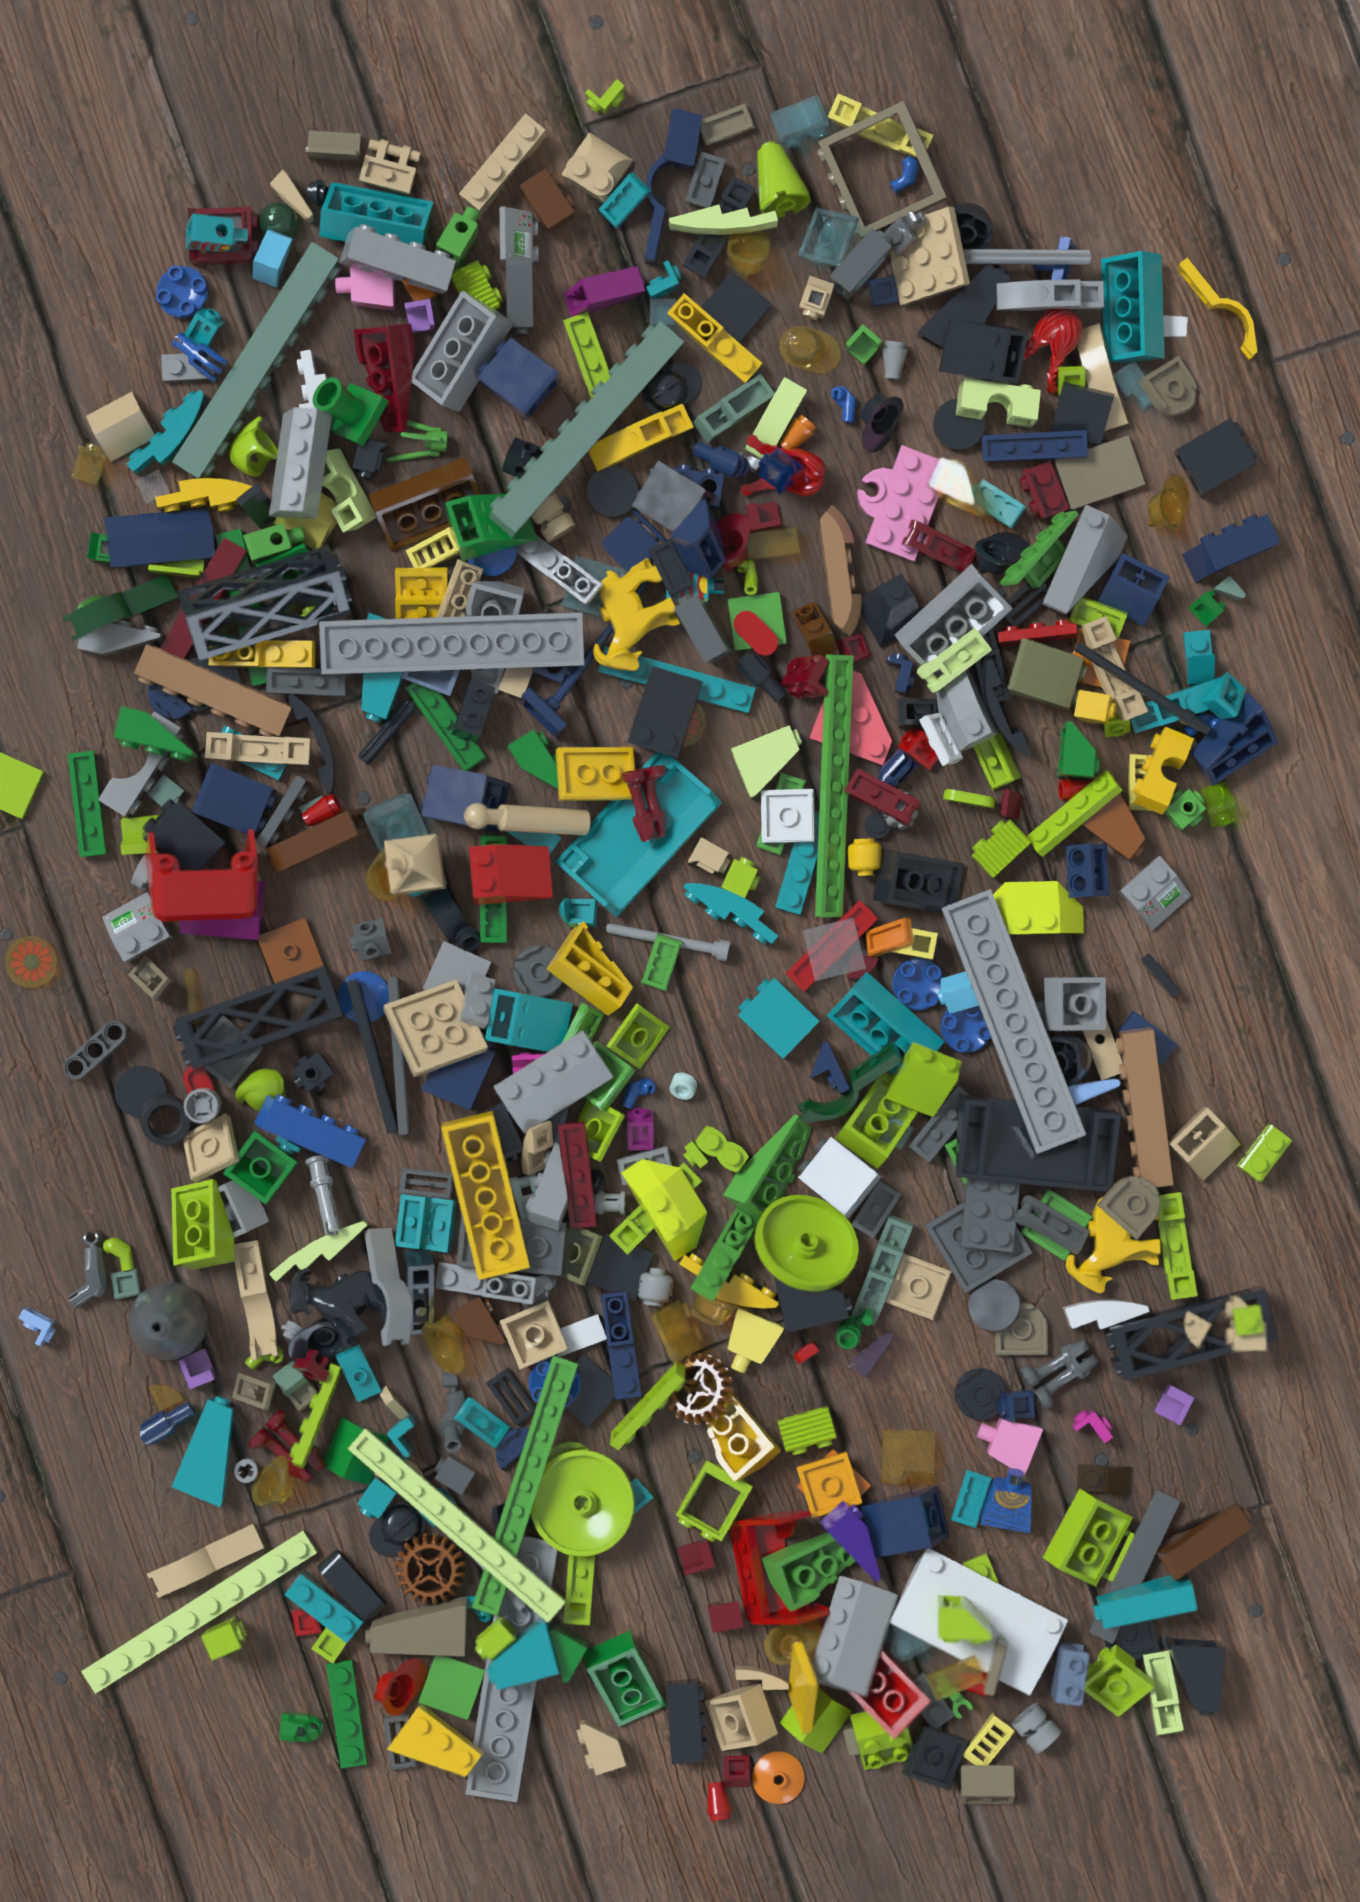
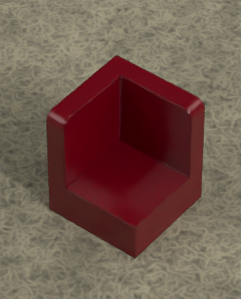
M776 502L746 505L751 533L782 527Z
M708 1539L678 1547L685 1575L715 1567Z
M738 1601L718 1604V1602L708 1603L713 1633L744 1627Z

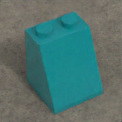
M540 1617L519 1634L514 1643L493 1661L491 1660L487 1673L490 1684H495L497 1690L559 1674L560 1668L549 1633V1622Z

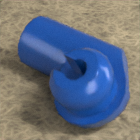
M908 156L902 161V176L890 182V186L895 194L910 187L917 181L920 165L918 160L912 156Z
M1200 713L1197 716L1212 726L1210 731L1222 720L1215 714ZM1189 724L1183 729L1192 738L1199 732Z
M641 1078L631 1082L628 1085L621 1105L633 1109L637 1097L646 1094L650 1095L655 1091V1083L650 1078Z

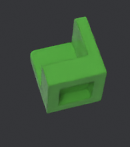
M862 324L846 342L844 349L864 366L881 347L882 340Z

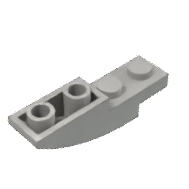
M1038 280L996 284L997 311L1104 308L1103 281Z
M537 535V540L517 546V554L586 606L603 586L594 577Z
M439 1262L435 1288L534 1304L537 1278L516 1273H506L478 1280L475 1267L456 1266V1264Z

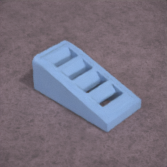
M1110 1079L1078 1083L1068 1087L1074 1105L1119 1087L1120 1082L1119 1080Z

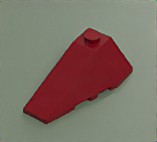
M411 323L353 329L359 363H364L369 376L365 378L368 387H373L375 394L389 401L380 416L384 431H406L415 351Z

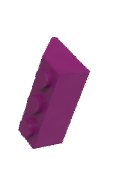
M258 881L257 909L252 917L247 919L180 921V933L259 940L263 919L265 882Z

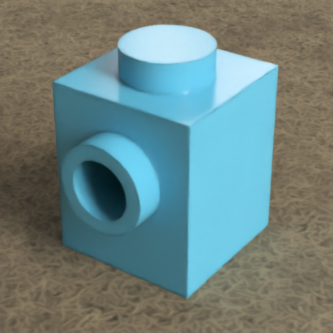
M966 972L941 978V989L938 990V996L941 1004H946L950 1014L979 1006Z

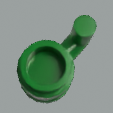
M866 1309L857 1317L848 1315L849 1318L838 1321L836 1340L842 1348L852 1349L859 1343L863 1325L869 1326L873 1323L874 1311L872 1309Z

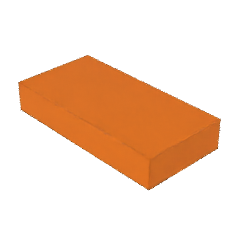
M902 918L865 931L867 951L870 957H877L913 944L911 919Z

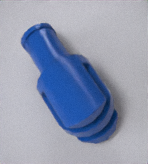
M183 332L179 333L176 338L180 341L173 340L172 346L188 356V362L192 367L212 382H215L217 377L204 368L202 364L221 374L223 368L210 359L208 355L224 365H227L228 361L205 343L196 344Z

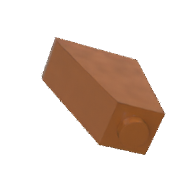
M1120 793L1080 825V827L1099 841L1107 843L1110 849L1125 860H1130L1131 857L1136 859L1145 847L1141 844L1145 837Z

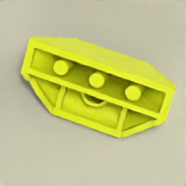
M1058 881L1005 882L993 894L1008 935L1084 933L1083 906L1075 898H1069L1068 891Z
M641 1159L622 1171L621 1175L672 1259L676 1261L695 1249L701 1235L707 1211L681 1168Z

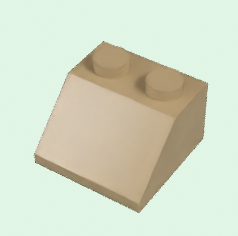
M761 1684L742 1687L704 1701L722 1751L758 1745L778 1734Z

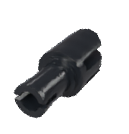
M749 649L742 654L737 662L739 670L753 686H761L773 699V702L776 703L787 691L772 676L773 668L753 649Z

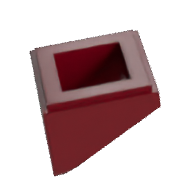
M862 632L836 641L840 653L838 655L853 656V663L871 657Z
M1007 789L1003 791L999 811L1000 817L1019 818L1022 802L1021 793Z
M750 1755L723 1756L724 1787H750Z

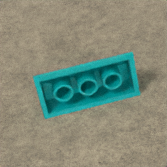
M331 182L321 210L319 237L346 242L350 231L355 227L360 228V225H366L376 229V234L385 236L386 233L393 234L401 238L400 242L409 245L410 242H416L425 246L433 201Z
M1137 251L1102 258L1101 274L1104 287L1103 335L1110 363L1146 362L1165 358L1162 254Z
M868 972L855 983L827 1015L828 1018L871 1056L892 1042L899 1048L901 1060L913 1042L937 1051L945 1042ZM899 1064L888 1071L893 1075Z

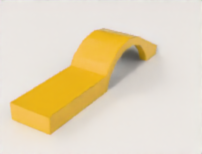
M1186 258L1177 266L1176 270L1208 310L1222 308L1237 314L1243 322L1245 329L1244 343L1240 350L1250 360L1257 353L1253 320L1248 310L1237 301L1228 298L1220 299L1191 261Z

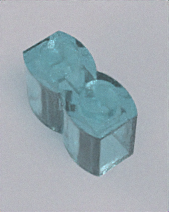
M819 95L807 98L770 114V120L782 147L786 145L787 148L796 147L802 143L801 139L809 136L812 139L819 138L825 135L826 130L830 127Z

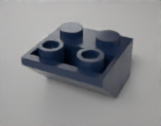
M701 499L670 536L686 569L711 579L724 564L726 558L722 534L706 500Z
M1123 553L1119 557L1097 602L1128 613L1127 619L1144 626L1170 576Z

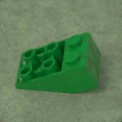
M507 494L469 495L445 502L447 518L461 561L537 540L531 519L529 518L519 531L511 537L489 518L492 512L490 505L499 495L504 498Z
M120 707L114 738L120 741L119 745L138 750L139 746L146 747L145 751H148V753L164 756L165 752H169L174 759L190 762V758H198V755L152 715L147 712Z

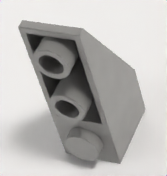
M118 620L116 624L110 623L89 634L87 637L80 639L77 649L109 656L161 641L164 636L157 633L158 628L143 625L141 630L132 628L133 623Z
M555 1143L552 1151L547 1150L543 1162V1165H546L544 1173H539L536 1178L534 1187L537 1188L535 1196L530 1195L526 1211H529L530 1222L559 1231L567 1210V1192L559 1143Z

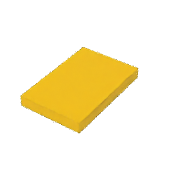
M558 747L556 749L559 801L632 800L627 785L621 779V773L635 770L634 747Z
M800 1642L793 1644L788 1695L802 1734L811 1733L813 1729L818 1683L804 1644Z

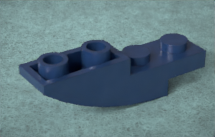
M627 1291L601 1295L615 1400L642 1397Z

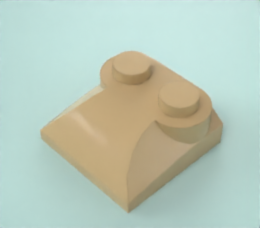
M589 132L574 156L567 162L561 177L604 204L616 189L633 160Z
M549 1300L500 1320L519 1369L568 1349L556 1319V1313L551 1307Z

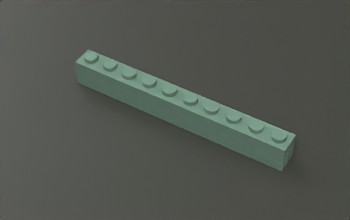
M313 242L310 244L172 461L175 466L196 479L209 478L216 467L214 465L215 460L218 456L222 457L226 453L230 445L228 440L231 435H236L240 431L244 423L241 419L246 412L250 413L254 409L258 401L255 397L260 390L264 391L268 387L272 379L269 375L274 368L278 369L282 365L286 357L283 353L288 346L292 347L299 337L297 331L302 324L306 325L313 315L311 309L316 302L320 303L327 293L325 287L329 281H334L341 271L339 258Z
M660 321L655 327L651 324L641 335L644 340L638 346L634 343L624 354L627 357L624 363L621 365L617 362L608 372L611 376L605 384L600 381L591 391L594 395L589 402L585 400L581 402L574 411L577 416L572 421L565 420L557 430L560 435L555 441L550 438L540 449L543 454L537 460L533 457L523 468L526 471L523 477L520 479L516 476L506 487L509 490L508 494L504 498L499 495L490 505L492 512L489 518L508 535L513 537L684 343L663 322Z

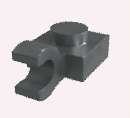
M911 211L906 217H899L884 232L891 240L889 244L895 254H903L919 238L915 231L927 220L922 211L918 212L917 215L914 211Z

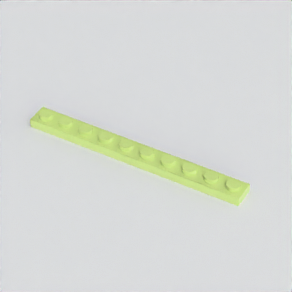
M364 1429L348 1448L544 1620L549 1622L566 1601L370 1430Z
M302 1530L81 1671L96 1694L318 1552L305 1530Z

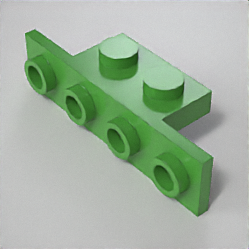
M1062 511L1056 514L1051 519L1052 524L1036 536L1037 541L1021 553L1022 558L1006 570V576L1000 581L1001 585L1018 584L1025 577L1032 588H1039L1058 567L1066 548L1058 539L1059 536L1079 514L1076 511L1066 513Z

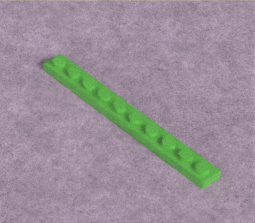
M826 655V658L829 660L825 668V688L828 690V693L824 696L815 917H843L848 799L845 788L848 785L853 656Z
M555 1355L552 1357L494 1538L516 1558L579 1364ZM486 1568L484 1569L472 1608L497 1616L507 1587Z

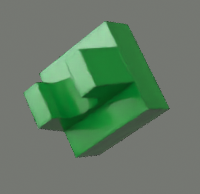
M1213 590L1206 591L1188 607L1205 627L1219 616L1225 607L1223 601L1218 604L1212 598L1215 594Z

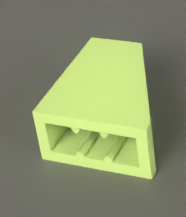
M790 725L731 749L750 799L754 798L799 751L798 745L802 744L797 730L792 731Z

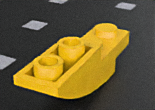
M685 293L668 311L667 314L687 335L723 368L726 367L744 384L761 366L762 362L723 329V326Z
M680 404L667 411L645 418L596 442L588 453L598 472L687 432L693 428V425L684 405Z
M190 479L178 481L181 492L155 497L157 508L160 511L165 510V513L180 511V506L189 504L191 508L204 506L207 500L210 501V506L213 510L218 509V512L233 510V505L239 504L236 499L252 486L225 479Z
M265 640L209 657V666L315 668L316 642Z
M692 1253L690 1257L685 1254L679 1264L697 1275L705 1261ZM734 1273L729 1282L725 1280L716 1296L720 1300L746 1307L776 1308L779 1304L775 1300L777 1294L766 1287H763L762 1290L758 1289L753 1285L755 1280L744 1273H741L740 1276Z

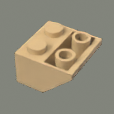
M1203 1107L1168 1141V1146L1202 1181L1241 1145L1208 1107Z

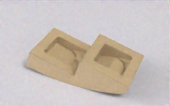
M547 1120L528 1129L522 1150V1173L530 1176L545 1169L546 1165H543L547 1148L554 1146L551 1121Z
M735 1666L736 1680L762 1679V1690L789 1689L788 1680L772 1671L752 1666Z

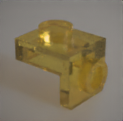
M86 443L85 447L78 445L77 451L79 453L71 478L98 486L107 456L100 452L101 447Z

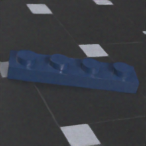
M1087 430L982 435L983 463L1088 458Z

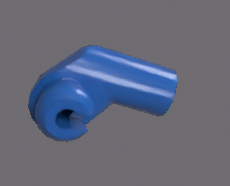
M834 387L831 391V397L843 408L842 422L855 423L856 398L845 387Z

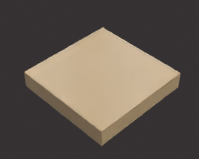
M223 1114L187 1132L183 1138L190 1178L194 1182H198L239 1161L231 1118L227 1114Z
M903 1253L885 1302L934 1320L952 1271Z

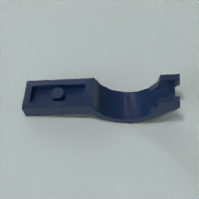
M663 153L651 166L646 177V186L651 190L652 181L657 173L665 167L675 165L676 163L664 160ZM651 190L646 197L654 213L644 263L655 265L665 217V207L656 201Z

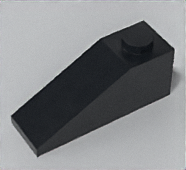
M430 1250L404 1251V1283L409 1289L412 1300L410 1335L434 1333V1263Z

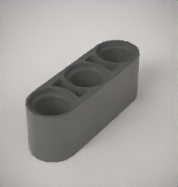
M110 1021L65 1061L63 1068L66 1076L74 1080L87 1077L126 1042L130 1034L128 1026L121 1021ZM115 1025L122 1029V1036L118 1040H114L110 1036V1029ZM94 1043H99L103 1048L102 1055L98 1058L92 1056L90 1051ZM76 1060L83 1064V1071L79 1075H75L71 1071V1065Z

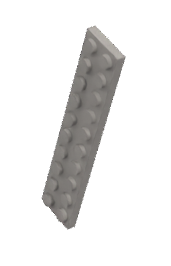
M582 612L319 622L321 674L584 665Z
M991 889L941 908L1036 1154L1086 1135Z
M524 1535L517 1559L549 1587H552L557 1550L550 1546L543 1538ZM504 1595L499 1614L497 1616L494 1615L493 1622L502 1615L519 1635L541 1616L527 1604L518 1612ZM487 1658L474 1736V1744L485 1753L468 1774L465 1794L517 1802L537 1680L497 1690L496 1685L490 1684L487 1669H489L488 1665L491 1664V1660Z

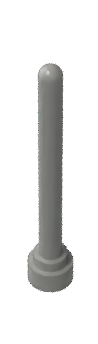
M612 923L607 924L605 928L609 934L655 942L658 933ZM663 934L681 940L680 948L711 953L713 957H716V960L727 962L730 941L720 939L719 942L709 943Z

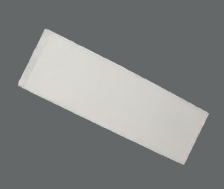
M1113 1299L1085 1301L1063 1307L1068 1324L1072 1329L1095 1321L1097 1327L1101 1330L1150 1312L1146 1305Z

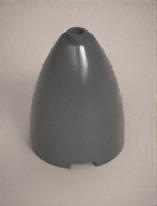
M172 1281L156 1283L145 1289L132 1304L128 1318L130 1336L135 1345L146 1355L158 1360H175L192 1353L202 1343L209 1323L207 1307L201 1296L194 1289Z

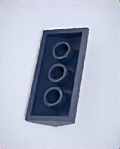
M208 508L104 517L110 568L209 560L215 554L213 528Z

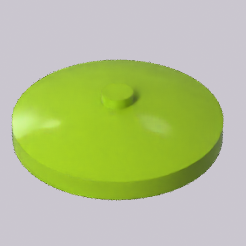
M790 1195L780 1198L765 1209L756 1226L755 1244L761 1261L776 1278L794 1288L806 1291H823L833 1288L848 1277L857 1261L858 1240L851 1223L843 1213L822 1199L807 1195Z
M591 1450L570 1451L555 1457L546 1464L531 1511V1517L541 1537L556 1550L572 1556L599 1554L617 1544L628 1531L635 1511L634 1490L626 1472L610 1457Z

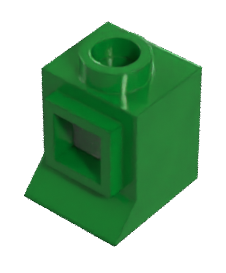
M90 533L87 558L90 561L110 564L106 535Z

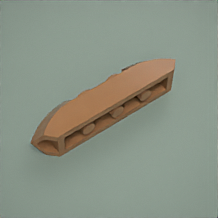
M831 505L820 519L819 525L833 626L838 630L851 636L858 623L862 605L861 594H851V590H855L854 575L848 574L847 566L852 564L850 549H845V545L854 543V539L844 516Z

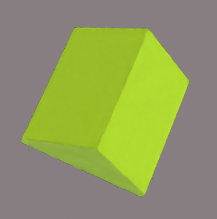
M636 1003L607 1047L638 1069H641L670 1027Z
M587 1100L576 1122H586L589 1156L601 1162L625 1114L610 1106L606 1112H603Z
M818 1686L811 1733L802 1734L792 1705L779 1723L802 1744L822 1754L852 1713V1710Z

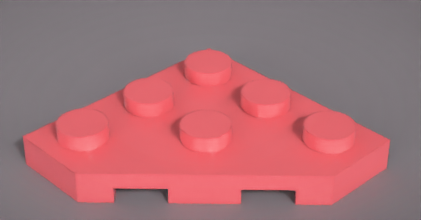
M853 671L849 754L883 766L892 740L862 674ZM824 700L809 738L822 743Z

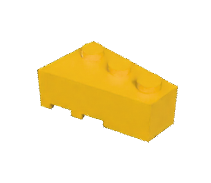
M582 921L571 930L547 967V970L609 1016L621 1007L633 987L615 962H611L602 951L603 946L599 941L596 942L587 931L588 926Z
M423 1704L416 1709L387 1749L465 1777L472 1771L485 1753Z

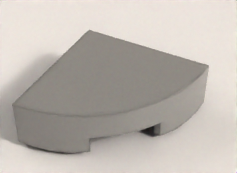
M740 453L748 460L750 464L749 470L757 473L761 461L753 456L747 457Z

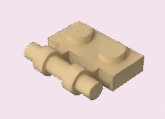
M370 139L368 149L377 151L376 157L365 155L359 182L410 195L417 170L407 166L409 160L419 162L421 152L414 151L412 147L405 145L403 147L391 145L389 141L383 139L380 141ZM386 154L400 157L399 163L385 160Z

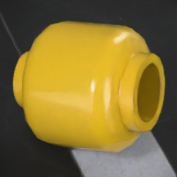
M874 838L854 839V843L848 846L849 868L853 871H858V876L874 875L873 870H878L882 866L881 845L875 843Z

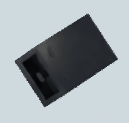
M949 319L939 371L999 382L1019 383L1029 332L1005 325Z

